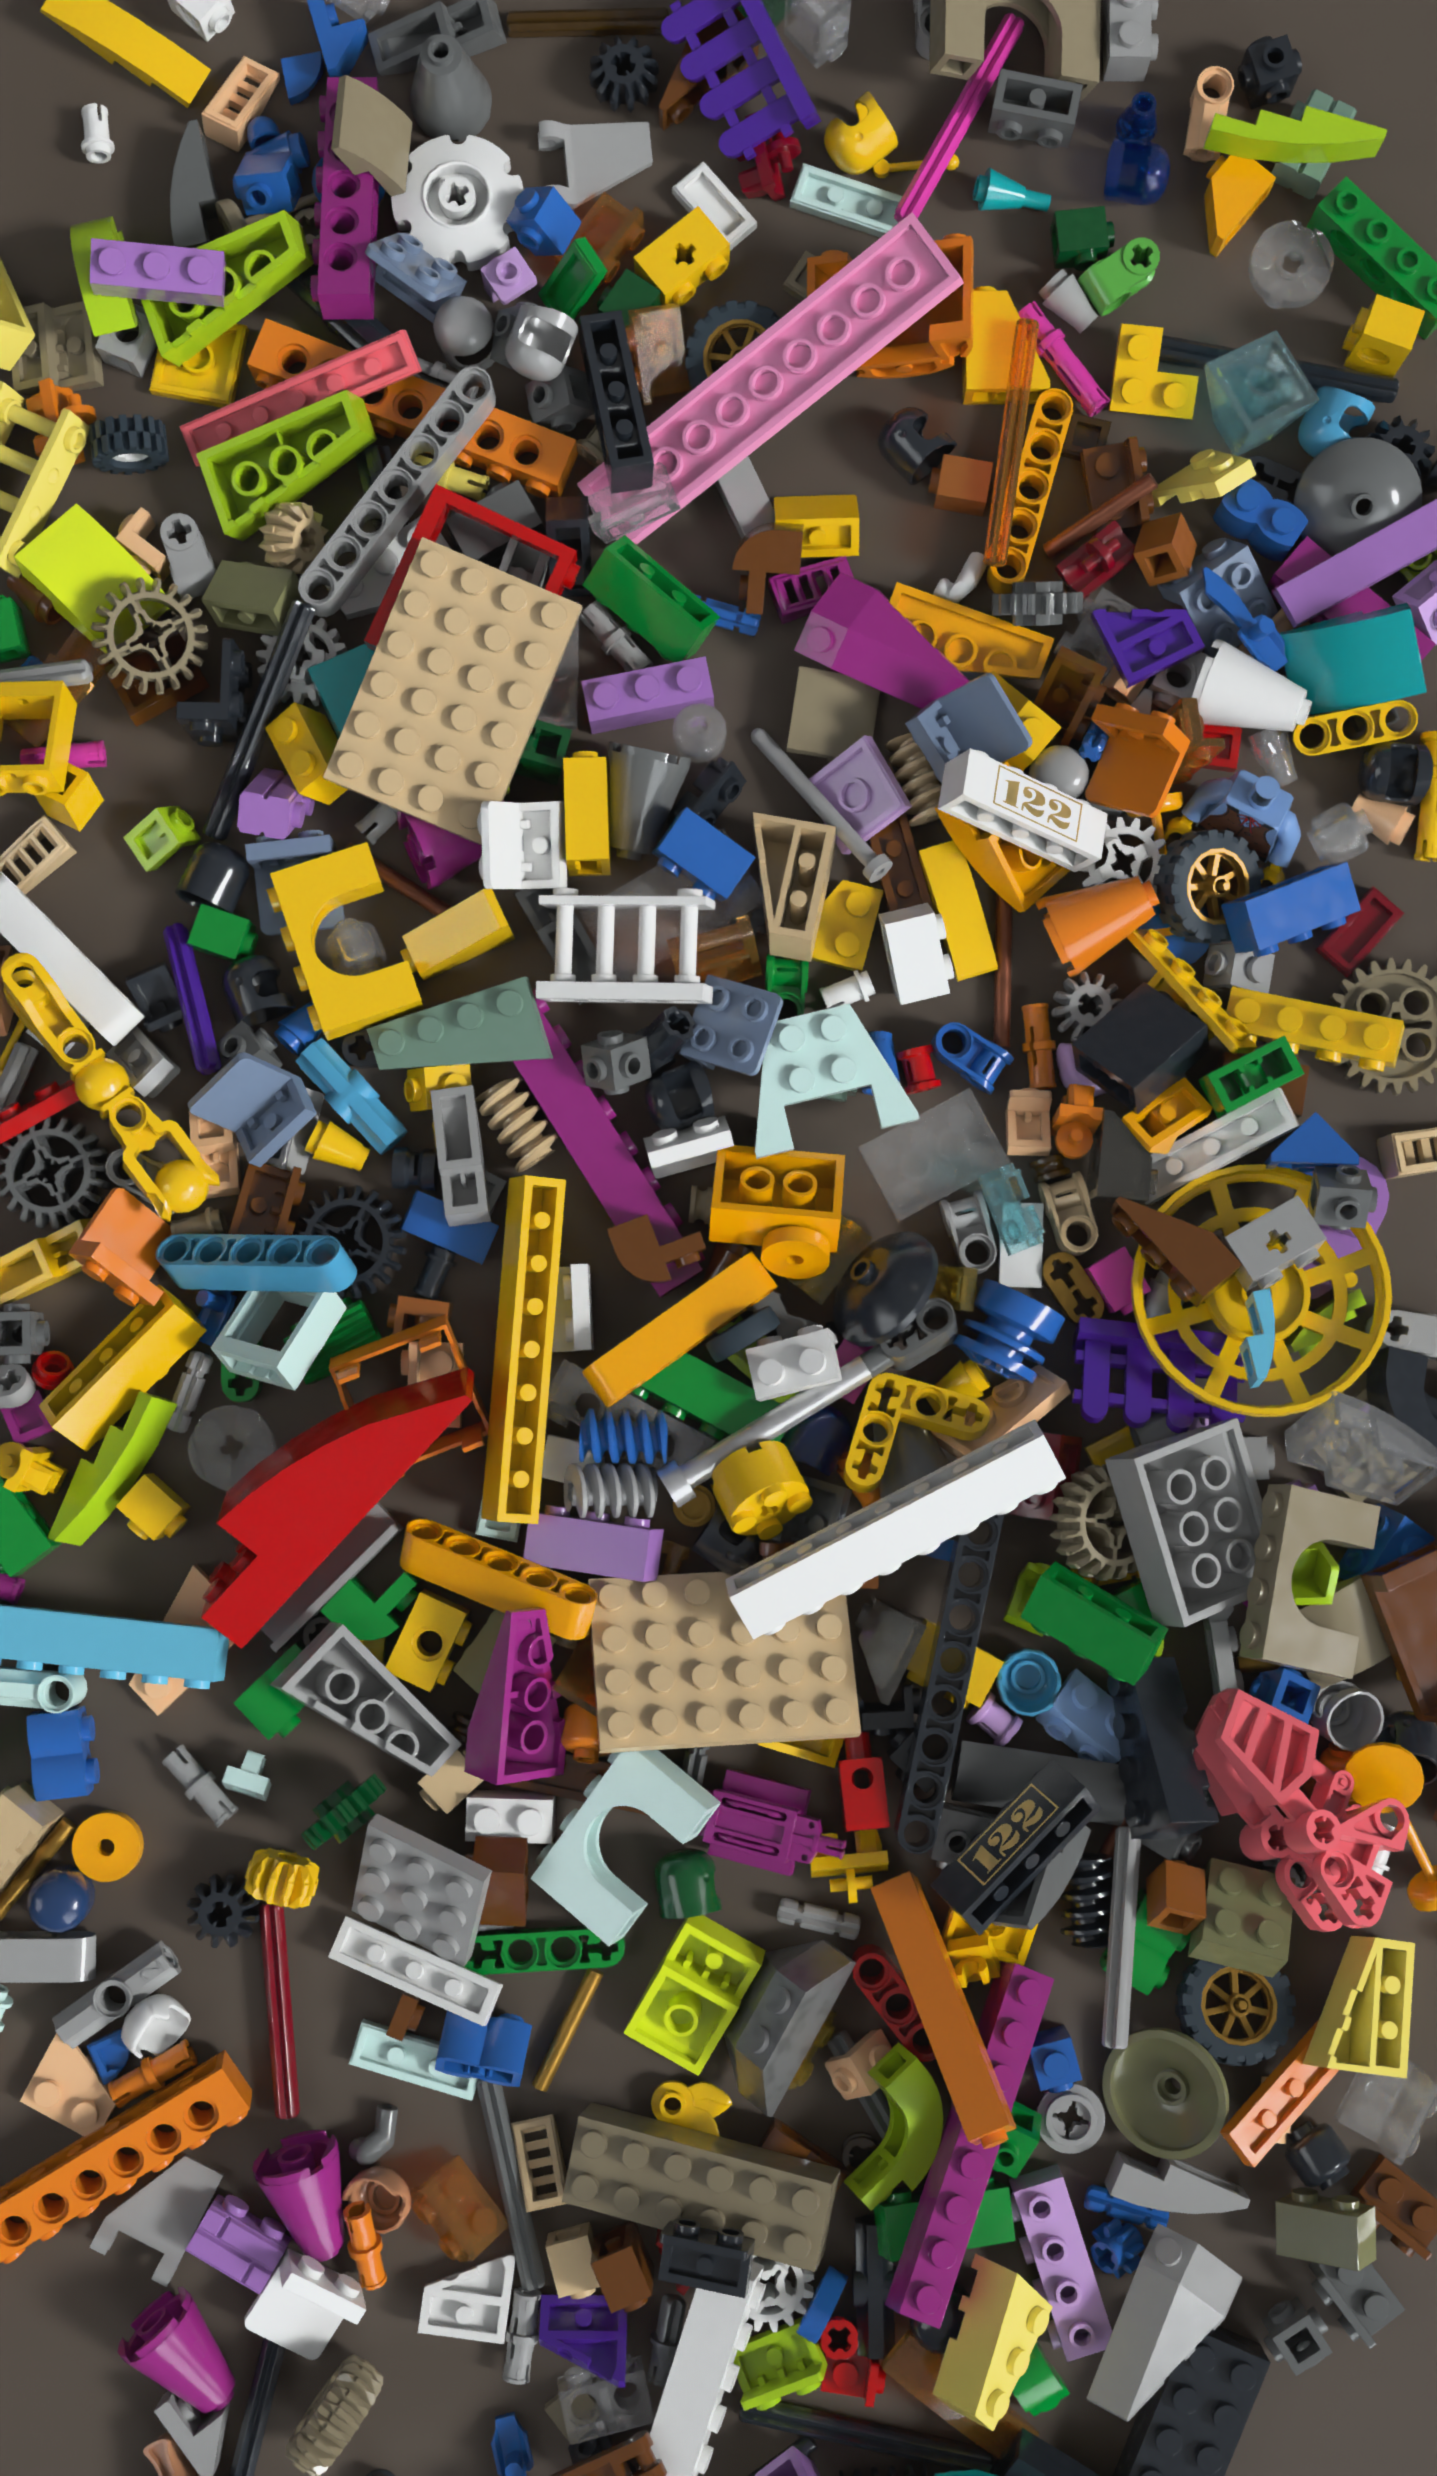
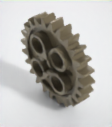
M1389 958L1385 962L1384 970L1380 969L1376 961H1372L1368 964V976L1361 969L1357 968L1352 972L1356 984L1344 979L1339 986L1345 995L1333 993L1329 998L1338 1008L1362 1012L1360 1006L1362 998L1370 997L1377 1000L1380 1005L1379 1016L1403 1020L1404 1025L1417 1022H1429L1431 1024L1430 1029L1404 1028L1395 1068L1384 1067L1383 1072L1370 1071L1357 1067L1359 1061L1341 1058L1340 1063H1333L1334 1066L1344 1063L1349 1066L1344 1076L1346 1080L1356 1073L1360 1075V1089L1366 1087L1370 1081L1375 1082V1094L1377 1095L1384 1091L1386 1085H1390L1393 1096H1397L1401 1093L1404 1083L1407 1089L1414 1093L1418 1090V1078L1425 1085L1429 1086L1434 1083L1431 1070L1437 1073V976L1431 980L1425 978L1428 966L1425 964L1416 973L1412 972L1411 959L1405 960L1400 969H1396L1394 959ZM1414 995L1421 1000L1423 1011L1420 1015H1412L1406 1011L1403 1004L1405 996ZM1408 1037H1417L1423 1041L1425 1045L1423 1057H1414L1409 1054L1406 1048Z

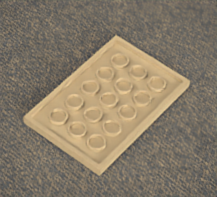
M422 537L323 778L482 846L481 835L477 828V818L481 803L483 801H503L580 616L582 605Z
M723 1572L658 1575L656 1581L647 1582L622 1578L588 1579V1585L597 1592L598 1596L591 1622V1642L599 1754L859 1737L861 1726L846 1595H839L825 1602L823 1607L813 1614L800 1615L786 1622L785 1626L774 1634H763L753 1639L729 1598L725 1579L731 1577V1575Z

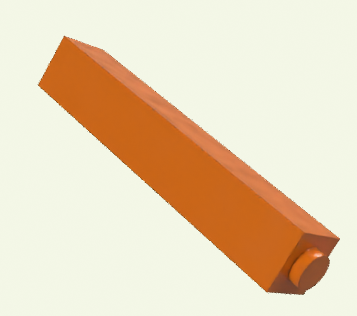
M908 1871L871 1887L870 1889L968 2142L974 2145L982 2143L984 2149L1004 2143L1009 2139L1007 2132L1017 2127L919 1879Z

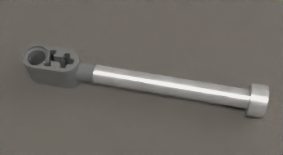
M941 1298L928 1299L917 1317L903 1331L840 1367L843 1381L801 1391L683 1465L678 1466L676 1461L673 1460L656 1470L677 1507L679 1508L697 1497L693 1488L711 1478L716 1466L736 1450L746 1447L748 1453L760 1448L758 1442L773 1440L891 1367L899 1371L909 1370L949 1346L956 1339L958 1333L953 1307L949 1302ZM934 1317H943L948 1320L947 1324L938 1330H932L926 1326L928 1321ZM919 1329L922 1340H919L917 1332L914 1334L913 1330ZM900 1341L903 1345H907L908 1347L904 1350H900L898 1346H894L893 1344L895 1342Z

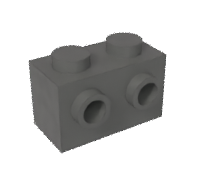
M1001 69L988 132L997 134L1000 138L1009 141L1018 139L1035 141L1040 146L1049 149L1069 148L1083 85Z

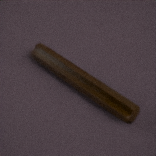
M665 7L510 11L507 14L508 35L512 38L662 34V22L669 16V11Z

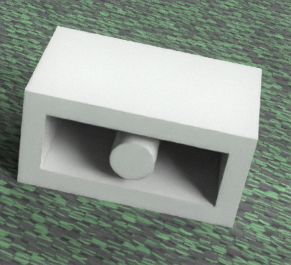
M924 903L878 914L893 990L900 1005L950 994L948 980L954 978V971L949 954L943 955L940 940L946 938V929L941 913L935 915L930 905Z
M473 1790L466 1798L465 1841L475 1842L476 1836L521 1837L528 1838V1843L552 1844L555 1836L556 1796L534 1791Z

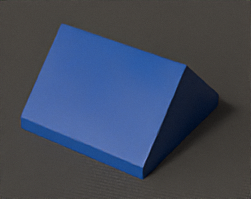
M1315 1112L1269 1155L1264 1164H1266V1169H1275L1278 1166L1313 1176L1314 1166L1338 1167L1339 1165H1353L1357 1167L1359 1165V1155Z

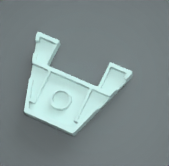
M850 1004L786 1018L776 1022L762 1063L755 1145L756 1159L794 1150L784 1109L785 1106L867 1086L871 1087L881 1129L919 1120L918 1111Z

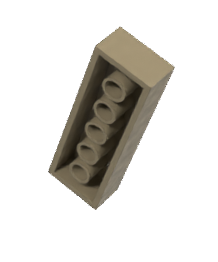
M591 2102L578 2116L562 2202L661 2230L664 2229L669 2221L674 2222L678 2218L698 2221L701 2224V2228L715 2231L722 2227L741 2230L744 2233V2237L755 2239L753 2255L815 2272L824 2256L841 2169Z

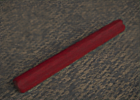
M264 1903L259 1908L275 2116L277 2119H291L299 2114L300 2104L284 1906L281 1908L278 1905Z

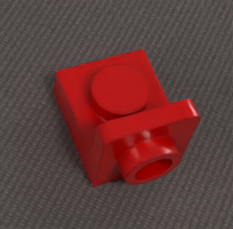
M831 2342L828 2347L833 2349L838 2345L844 2349L848 2344ZM857 2350L847 2360H832L824 2354L828 2366L824 2380L821 2381L820 2390L864 2398L865 2407L874 2408L876 2393L883 2394L886 2366H881L879 2359H868L864 2356H858Z

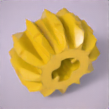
M267 1848L256 1850L248 1864L244 1889L255 1899L263 1900L267 1904L278 1905L281 1908L283 1906L292 1909L309 1906L312 1896H315L319 1881V1867L315 1862H311L309 1858L301 1857L297 1853L286 1852L283 1849Z

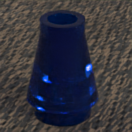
M1137 93L1133 97L1132 102L1117 119V134L1122 142L1129 147L1144 146L1151 142L1156 135L1157 120L1155 109L1157 102L1151 93Z

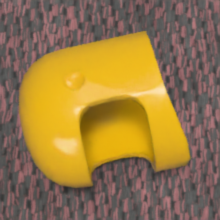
M866 91L855 100L854 106L859 118L858 124L849 126L839 118H833L825 129L824 143L830 158L840 170L851 175L865 173L898 146L897 136L891 123L869 91Z

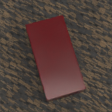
M1374 886L1369 888L1360 898L1361 911L1345 916L1347 923L1334 928L1315 949L1317 953L1345 977H1348L1405 914Z

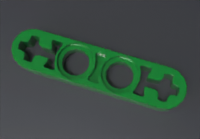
M585 1925L481 1931L477 1933L475 1943H481V1948L484 1951L496 1950V1941H503L501 1948L503 1963H496L498 1954L486 1955L482 1964H476L475 1958L471 1956L465 1968L481 1975L606 1968L614 1966L622 1959L626 1941L625 1937L615 1942L618 1943V1947L612 1948L610 1956H603L602 1949L593 1948L588 1949L589 1958L583 1959L581 1958L583 1950L581 1936H589L587 1945L598 1944L601 1941ZM559 1937L571 1939L576 1947L575 1954L566 1960L555 1957L551 1949L555 1939ZM522 1939L530 1943L533 1955L528 1961L517 1962L512 1959L509 1954V1946L513 1941Z

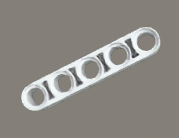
M0 871V933L20 953L33 955L56 982L66 1000L108 1042L116 1046L145 1016Z

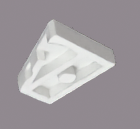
M515 2254L503 2255L426 2284L423 2292L418 2333L504 2344L516 2263Z

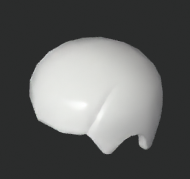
M156 1994L136 2003L125 2017L121 2039L127 2049L138 2058L143 2056L141 2050H147L158 2056L176 2043L184 2034L191 2021L190 2014L177 2000L169 1995Z

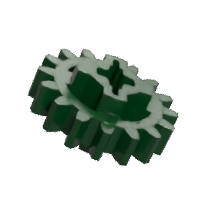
M375 1773L356 1788L347 1780L313 1808L318 1819L300 1835L313 1851L332 1836L341 1844L375 1815L369 1805L377 1800L387 1788Z

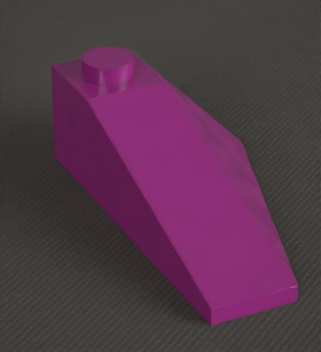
M841 572L811 610L794 651L835 671L921 709L937 698L970 682L937 648H934L916 630V627L907 618H904L888 602L889 600L878 589Z
M536 1607L507 1610L505 1612L468 1727L464 1772L494 1785L564 1775L566 1749L561 1743V1737L565 1726V1719L559 1717L556 1698L560 1697L561 1694L559 1683L553 1681L550 1662L554 1655L546 1610L544 1608Z

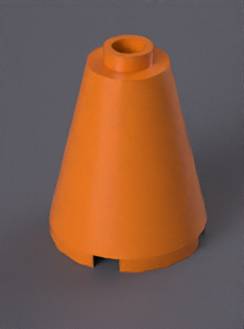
M1138 876L1050 895L1035 901L1038 910L1045 907L1048 910V913L1044 914L1045 919L1042 921L1062 964L1069 961L1072 963V966L1067 968L1069 977L1081 973L1155 916L1153 906L1160 904L1150 880L1141 883Z

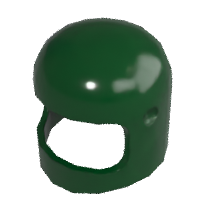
M695 1848L678 1849L665 1854L657 1862L654 1877L661 1918H689L722 1910L721 1898L716 1895L714 1883L716 1867L711 1856L705 1851Z

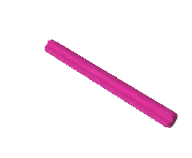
M1008 13L1003 17L984 51L983 63L967 81L896 207L894 219L898 223L911 212L914 213L917 219L999 75L1000 70L1022 34L1024 21L1021 17H1016L1013 13Z

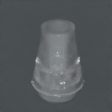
M1263 729L1248 737L1252 746L1248 750L1266 775L1275 778L1280 787L1299 779L1295 772L1287 731Z

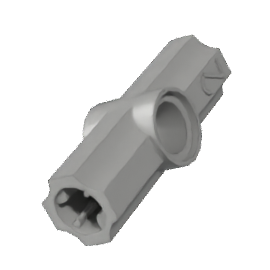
M162 1940L56 2014L52 2018L56 2033L63 2043L74 2049L110 2022L123 2016L136 2003L181 1973L182 1969L179 1966L178 1958L170 1947L165 1945ZM109 1986L120 1987L126 1995V2002H114L108 1994Z

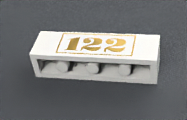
M970 748L945 763L938 804L939 810L1073 872H1077L1102 858L1108 814L1093 807L1089 802L1076 799L1059 791L1052 784L1042 783L1025 775L1022 770L1016 767L1004 765L990 758L983 751Z

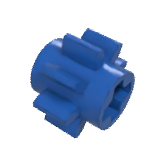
M1116 2217L1108 2224L1104 2222L1092 2231V2235L1097 2242L1090 2247L1092 2258L1099 2269L1108 2274L1114 2273L1118 2279L1125 2273L1132 2274L1137 2270L1141 2260L1137 2254L1145 2249L1142 2236L1137 2228L1130 2223H1121L1119 2218Z

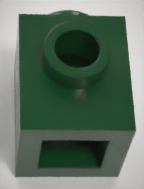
M1105 206L1055 211L1050 227L1055 269L1075 267L1076 270L1086 271L1099 260L1106 258L1109 248L1114 247L1115 231L1113 221L1106 220Z
M626 268L614 287L608 285L602 292L597 303L599 313L621 310L628 344L635 348L662 309L661 291Z

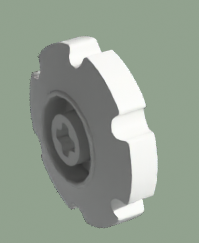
M444 135L431 139L417 147L409 155L408 165L411 171L407 174L406 192L391 197L393 215L398 231H409L410 235L417 238L423 244V250L434 258H442L451 264L463 262L467 265L468 271L478 270L487 265L493 258L510 250L507 234L514 230L506 220L515 206L516 197L524 189L519 175L512 176L508 174L511 170V164L507 154L493 143L473 135H468L466 141L462 144H454L449 135Z

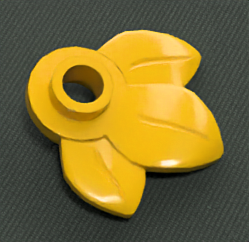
M677 2080L665 2081L654 2090L651 2099V2108L657 2120L720 2136L714 2117L720 2115L732 2105V2100L726 2092L706 2081H700L690 2086ZM670 2097H674L680 2101L681 2106L677 2110L672 2111L665 2107V2101Z

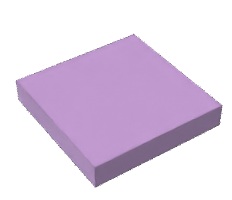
M864 735L809 778L865 842L912 807L872 736ZM836 835V845L840 852L847 855L852 853Z

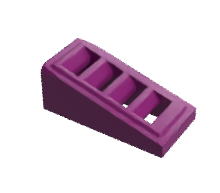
M846 556L801 567L800 575L780 573L768 578V589L782 624L810 614L811 610L823 596L816 581L817 577L823 576L827 589L834 581L831 575L833 571L838 570L839 574L841 572L854 578ZM808 581L814 598L806 599L801 583ZM793 587L798 602L793 604L790 603L786 589Z

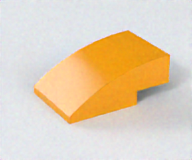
M1008 761L1002 762V764L1010 767ZM938 805L935 807L946 830L971 866L1002 899L1018 912H1025L1070 871L938 809Z

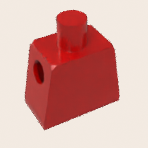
M863 1732L859 1737L844 1738L846 1760L837 1762L844 1832L889 1828L890 1822L882 1757H872L869 1732ZM864 1770L868 1772V1788L859 1789L855 1786V1771Z

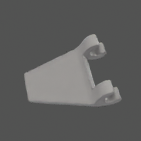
M553 120L538 122L539 150L552 151L561 147L564 148L567 187L562 185L547 186H554L572 210L652 166L649 122L577 125L563 124Z
M186 2154L109 2213L89 2248L106 2255L118 2232L121 2231L164 2253L151 2279L167 2287L224 2173Z

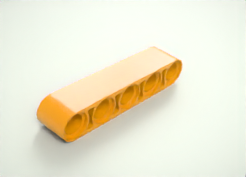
M1051 388L1045 390L1039 395L1034 407L987 571L986 580L988 586L996 594L1012 593V582H1023L1029 567L1073 412L1071 397L1061 389ZM1047 408H1053L1061 414L1062 418L1050 420L1044 416L1042 411ZM1036 447H1042L1050 453L1051 457L1045 460L1034 457L1031 450ZM1030 486L1035 488L1040 496L1036 499H1027L1020 493L1019 489ZM1015 525L1021 526L1027 530L1029 536L1017 539L1009 533L1008 528ZM1010 565L1016 570L1017 576L1011 579L1004 578L998 573L997 567Z
M752 1251L594 1361L582 1371V1374L606 1408H608L758 1303L778 1286Z
M414 1519L406 1525L399 1561L400 1566L406 1572L503 1613L507 1610L544 1608L550 1633L569 1640H580L588 1636L598 1597L597 1592L591 1586L429 1519Z

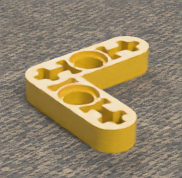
M893 1373L878 1374L871 1380L868 1386L844 1467L843 1477L845 1483L850 1489L858 1493L872 1492L879 1486L899 1421L961 1440L972 1441L984 1435L988 1427L990 1412L987 1405L975 1397ZM884 1387H889L893 1389L892 1396L894 1397L889 1399L886 1413L878 1411ZM925 1397L932 1398L939 1404L940 1411L936 1415L925 1416L917 1410V1401ZM948 1404L954 1406L950 1421L944 1420ZM967 1411L975 1413L974 1418L976 1421H974L972 1427L964 1425V1417ZM871 1423L880 1424L886 1429L887 1437L883 1441L872 1442L865 1437L863 1433L864 1427ZM864 1453L873 1454L869 1468L871 1473L866 1476V1479L857 1477V1469L861 1467Z

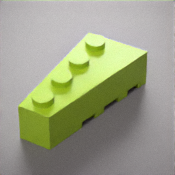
M285 210L197 247V249L224 251L226 262L224 307L141 299L161 357L180 367L183 362L188 361L314 264L301 224Z
M344 390L201 451L196 455L224 535L244 541L258 531V528L267 524L264 513L274 510L275 504L296 502L375 442L377 437L364 400L350 391Z

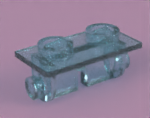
M1013 1162L999 1167L997 1170L977 1176L983 1196L989 1206L1008 1256L1043 1243L1042 1234L1045 1233L1034 1205L1022 1208L1020 1201L1030 1197L1022 1178L1021 1170H1016Z

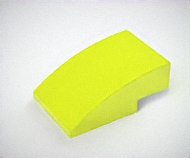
M77 503L14 556L22 576L48 597L54 609L91 642L95 639L104 638V633L93 631L91 625L93 622L106 624L107 619L99 616L96 613V609L98 606H103L110 611L114 606L105 598L108 592H112L121 600L124 596L120 591L119 585L126 582L131 592L135 593L137 592L136 579L140 577L144 579L145 590L152 591L153 579ZM153 601L139 602L142 609L154 621L169 609L167 606ZM125 608L115 621L113 632L115 645L125 642L135 633V625L128 608ZM138 616L143 624L142 629L144 631L150 625H144L141 617ZM106 647L99 648L105 654L108 653Z
M704 1915L685 1918L624 2030V2034L699 2076L739 2009L741 1999L762 1966L766 1950Z

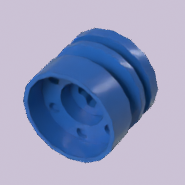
M984 1279L972 1304L984 1313L987 1318L984 1323L972 1319H964L962 1325L978 1336L976 1340L957 1334L952 1344L961 1349L971 1361L1007 1379L1023 1380L1033 1384L1037 1373L1021 1363L1025 1358L1043 1365L1045 1358L1030 1347L1033 1339L1053 1344L1065 1318L1053 1309L1023 1293L996 1281Z

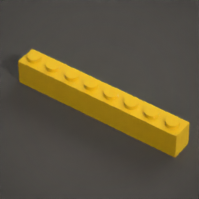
M528 1175L509 1178L481 1512L482 1519L538 1524L566 1187V1180Z

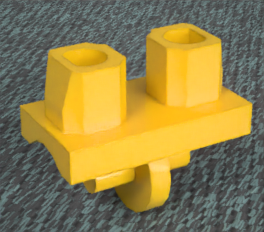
M7 1442L0 1445V1476L7 1479L3 1487L14 1493L30 1490L41 1495H46L48 1491L53 1494L57 1493L69 1470L51 1462L50 1459L54 1452L44 1446L27 1448L18 1442Z
M877 1829L854 1832L856 1853L844 1854L842 1859L818 1852L812 1863H810L811 1878L846 1875V1878L829 1879L830 1892L847 1891L848 1902L858 1903L857 1890L870 1889L873 1887L872 1875L855 1877V1874L888 1871L887 1850L882 1851V1844ZM834 1833L822 1834L824 1836L838 1839V1835Z

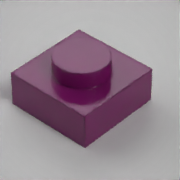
M43 1390L35 1391L33 1397L22 1406L1 1409L14 1442L24 1444L55 1431L39 1407L40 1403L46 1398Z

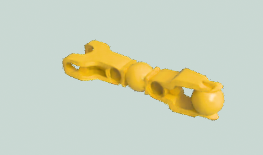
M18 953L10 956L1 968L4 995L7 1003L23 1024L40 1040L57 1063L65 1071L70 1072V1078L75 1084V1092L79 1100L88 1108L100 1111L102 1120L109 1119V1127L124 1151L123 1169L145 1197L149 1198L159 1217L167 1222L171 1221L172 1211L183 1213L198 1208L207 1197L209 1185L220 1186L218 1174L200 1157L199 1151L177 1122L172 1120L162 1122L139 1097L134 1096L135 1091L130 1086V1078L125 1068L117 1061L105 1058V1052L102 1048L95 1049V1040L92 1034L71 1008L60 988L41 963L28 953ZM22 966H23V967H27V968H30V969H31V970H21V971H18V972L12 974V973L14 972V970H15L16 968H18V967H22ZM21 984H30L31 986H28V987H26V988H23V987H20L19 985H21ZM72 1042H80L87 1047L88 1052L80 1059H72L64 1053V1049ZM131 1109L140 1115L141 1120L133 1127H125L118 1123L116 1117L121 1111ZM168 1139L184 1159L173 1160L164 1164L157 1172L153 1182L136 1158L142 1151L152 1150L155 1147L156 1141Z

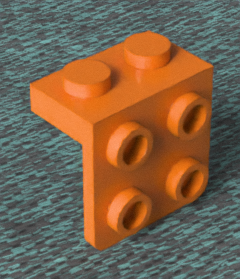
M1116 703L1115 707L1097 704L1091 720L1109 736V739L1085 791L1086 799L1096 805L1149 818L1156 817L1160 813L1191 741L1175 725L1176 720L1166 713L1154 710L1148 715L1140 713L1134 707L1124 703Z
M116 1187L109 1192L68 1254L83 1265L81 1267L83 1272L99 1282H105L114 1289L113 1294L127 1305L135 1307L138 1303L155 1306L163 1294L161 1289L149 1281L160 1265L155 1254L160 1243L171 1236L172 1233L170 1225L127 1190Z

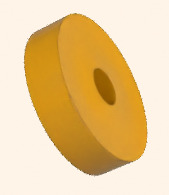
M797 1226L782 1227L772 1230L763 1238L761 1262L767 1270L781 1277L790 1279L812 1278L822 1274L828 1268L831 1247L827 1238L815 1230Z
M114 1810L101 1811L86 1819L76 1830L72 1841V1855L75 1864L84 1875L99 1882L116 1881L126 1876L139 1863L144 1849L143 1835L138 1824L127 1814ZM103 1839H109L114 1843L113 1853H107L102 1849L101 1843Z

